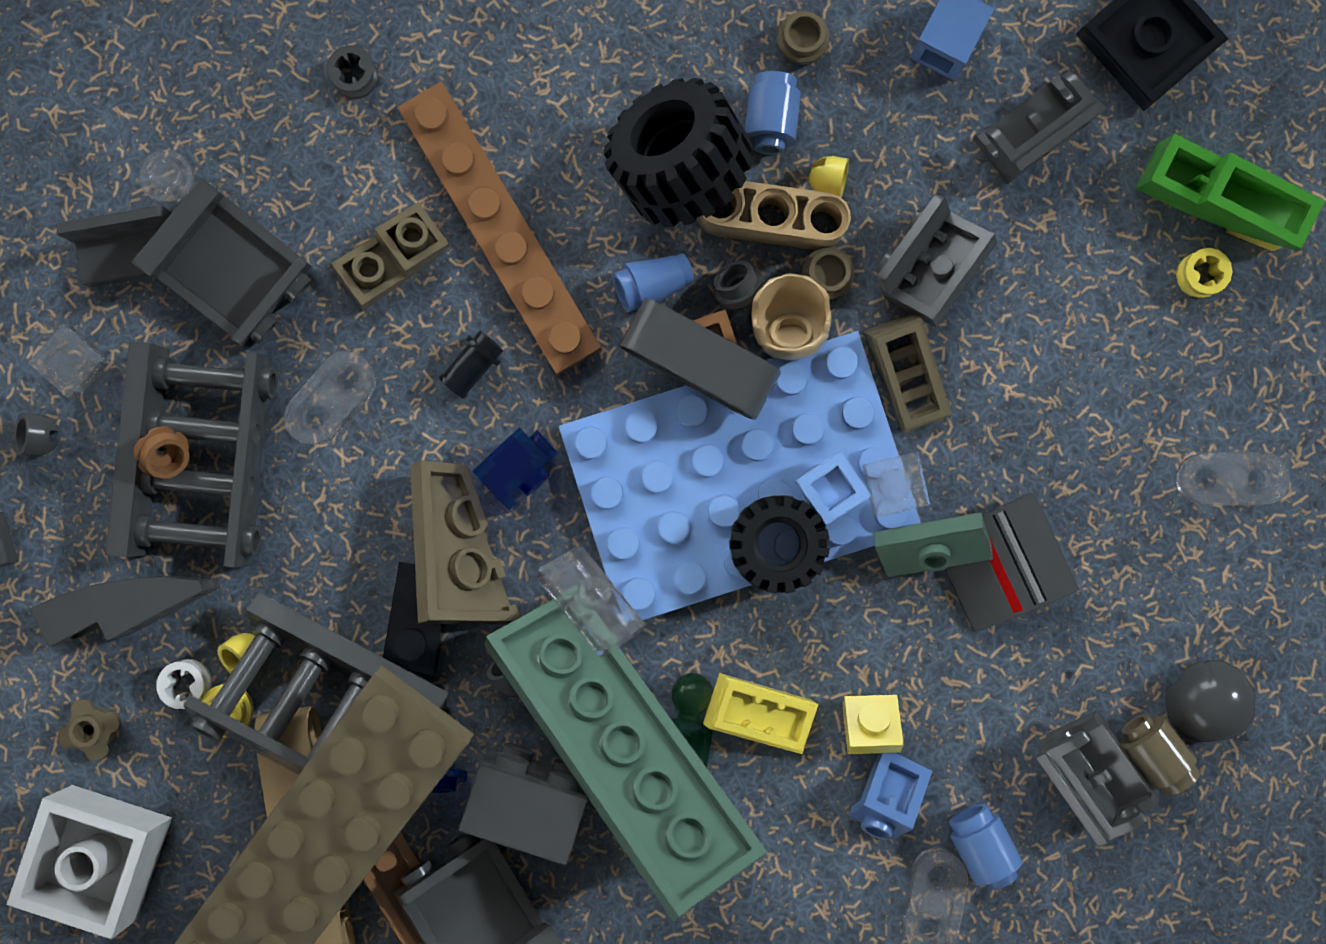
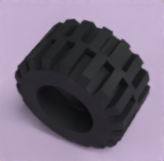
M683 78L675 79L668 85L663 86L659 84L651 88V92L644 96L640 95L633 100V105L629 109L623 110L617 117L619 121L617 125L610 128L607 135L610 142L604 146L607 170L638 213L654 225L661 222L664 227H675L678 222H682L686 226L695 223L696 219L704 215L707 218L716 213L715 208L722 203L726 205L734 198L732 192L737 188H742L747 179L744 172L750 170L753 159L750 153L753 149L751 142L723 92H720L713 83L708 82L705 84L699 78H691L687 82Z

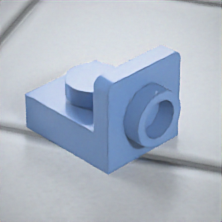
M877 753L861 800L852 805L848 816L860 822L861 829L875 838L890 840L891 838L896 839L913 830L932 771L897 753Z

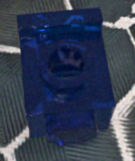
M519 427L472 472L509 511H515L522 505L515 496L521 490L526 496H529L550 477L545 468L559 452L538 430L529 436Z

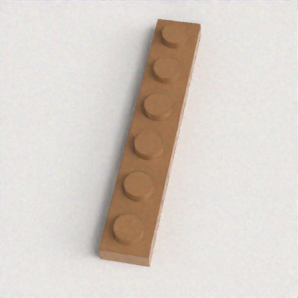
M440 81L398 106L399 112L556 375L559 376L601 351V346L443 82Z

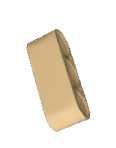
M745 181L742 188H737L732 192L734 198L729 202L732 204L734 212L730 216L716 218L711 215L705 218L703 215L697 218L700 227L706 233L714 236L808 250L835 247L847 231L851 221L850 209L840 196L832 193ZM766 205L777 206L783 211L785 222L778 226L767 225L760 219L758 210ZM819 212L829 214L835 220L836 231L826 234L818 232L811 223V215Z

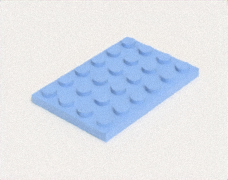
M858 331L827 340L815 354L796 361L776 358L765 360L780 370L781 375L756 420L746 418L685 385L559 426L622 627L751 586L752 584L746 581L734 566L731 559V550L729 549L731 528L739 517L740 512L754 501L774 495L792 496L797 500H803L808 503L794 481L839 451H842L871 494V497L829 525L824 526L825 529H828L830 538L827 539V548H830L828 558L825 557L824 562L875 546L874 532L921 523ZM780 522L772 523L760 533L758 550L766 562L772 565H784L796 556L799 550V538L795 530L789 525Z

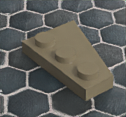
M424 460L412 464L410 471L418 624L507 625L520 618L517 605H510L501 578L506 577L500 558H493L484 530L488 523L468 466Z

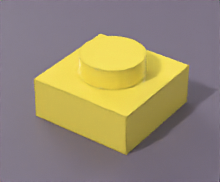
M897 695L844 696L843 716L847 753H901L904 743Z

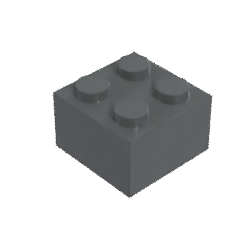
M504 743L502 749L493 746L479 765L458 831L567 865L587 803V795L562 759H555L553 765L533 759L534 752L526 747L513 743Z

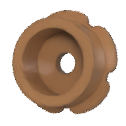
M156 427L136 442L133 455L139 461V469L146 475L161 479L172 478L181 473L188 464V440L182 433H174L170 427ZM161 447H164V452L157 455V450Z

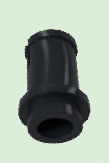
M481 330L474 337L471 335L467 336L468 345L457 356L445 373L439 376L440 381L462 399H465L468 395L467 393L492 364L498 366L501 363L498 357L504 350Z

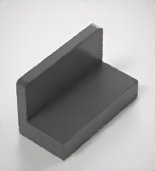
M151 206L56 224L57 235L75 243L81 284L90 288L147 278L150 276L135 266L132 260L172 212L163 206Z

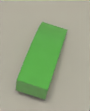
M1175 133L1157 144L1135 188L1196 218L1295 251L1302 249L1325 203L1324 200L1231 152L1220 157Z

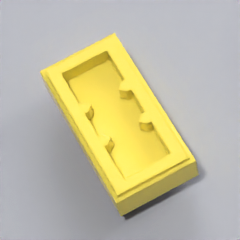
M719 673L703 725L712 730L803 754L819 704L797 695Z

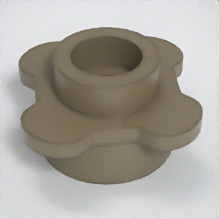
M89 699L75 701L70 708L72 716L67 726L58 732V742L65 749L74 747L84 752L90 761L101 760L107 756L109 752L108 744L113 741L121 727V718L115 711L94 706L93 702ZM87 725L93 727L94 732L92 735L86 733Z

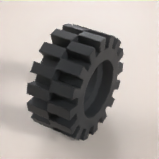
M774 495L756 500L740 512L739 517L731 528L729 549L731 550V559L734 566L746 581L766 592L776 594L777 592H784L787 594L796 592L795 590L800 587L805 588L812 583L811 580L816 575H820L824 569L822 565L825 557L828 558L830 548H827V539L830 538L828 529H825L822 524V517L818 512L815 513L810 508L811 505L792 496ZM780 522L789 525L795 530L799 538V550L796 556L784 565H772L766 562L758 550L760 533L772 523Z

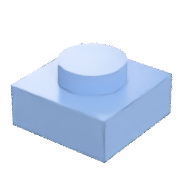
M842 451L837 452L794 481L809 505H811L813 511L820 514L824 526L829 525L871 497V494Z

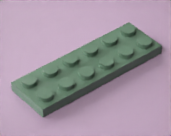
M575 587L486 636L485 648L673 923L767 853L764 846Z

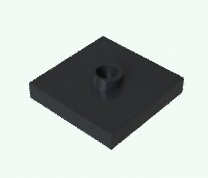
M1113 0L1076 33L1079 39L1143 111L1149 108L1228 40V37L1195 0Z

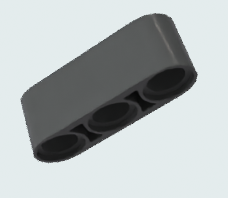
M649 298L644 299L619 344L623 350L637 359L751 420H756L781 375L780 370L764 359Z

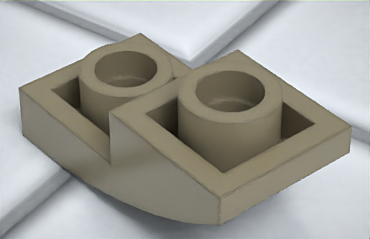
M417 202L376 227L373 238L332 262L331 268L361 311H364L426 267L449 247V243L420 203Z

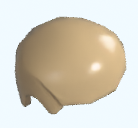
M787 273L769 279L755 294L752 302L751 320L753 335L757 344L762 346L765 353L776 359L796 361L815 354L828 339L831 327L830 298L827 291L809 276Z

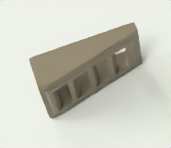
M907 314L864 331L869 350L902 433L952 415L921 317ZM908 334L909 343L891 350L887 349L886 342ZM916 355L917 363L894 371L893 362ZM924 375L925 383L901 391L899 383ZM931 394L933 403L909 412L907 411L905 403Z

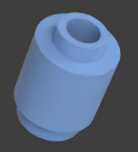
M781 71L758 73L755 78V84L749 88L745 132L753 145V150L758 153L779 155L784 153L785 148L791 147L796 143L801 92L796 88L797 78L789 73Z
M982 803L966 808L949 820L953 830L950 838L975 885H987L990 890H997L1017 879L1018 874L1016 871L1021 867L1023 861L1000 816L997 813H991L987 804Z

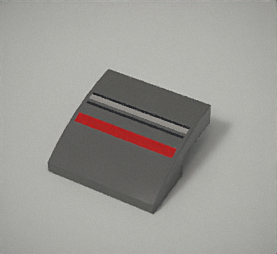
M1027 493L982 514L992 545L993 560L952 566L945 569L974 632L1008 621L1080 590L1035 493Z

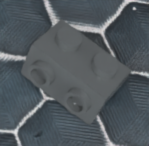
M936 194L926 208L921 207L913 215L908 226V233L898 247L891 249L885 254L879 264L876 281L886 300L912 315L921 317L923 321L937 328L996 246L995 234L950 212L946 198Z

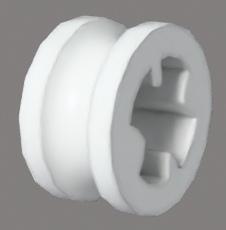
M183 659L171 663L160 672L156 681L157 693L160 700L167 706L174 709H185L183 704L188 698V692L178 694L174 688L180 681L176 674L179 670H181V676L191 674L195 679V682L189 687L193 694L192 697L201 701L204 694L211 689L212 677L208 668L202 662L194 659Z

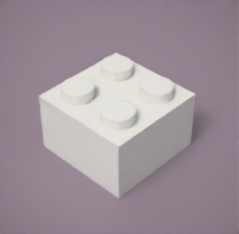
M74 785L42 798L6 905L113 939L139 918L172 817Z

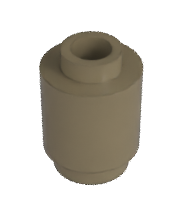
M1141 714L1130 720L1123 727L1121 732L1124 736L1120 744L1152 789H1160L1164 796L1171 797L1186 791L1198 780L1200 771L1195 765L1197 762L1195 755L1164 716L1150 717L1148 714Z

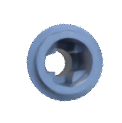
M684 253L676 256L672 255L624 263L622 266L623 270L614 272L612 275L617 296L627 313L636 309L639 310L645 298L661 302L683 289L686 285L694 283L693 270Z

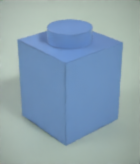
M939 0L909 58L955 81L970 58L995 8L984 3V0Z

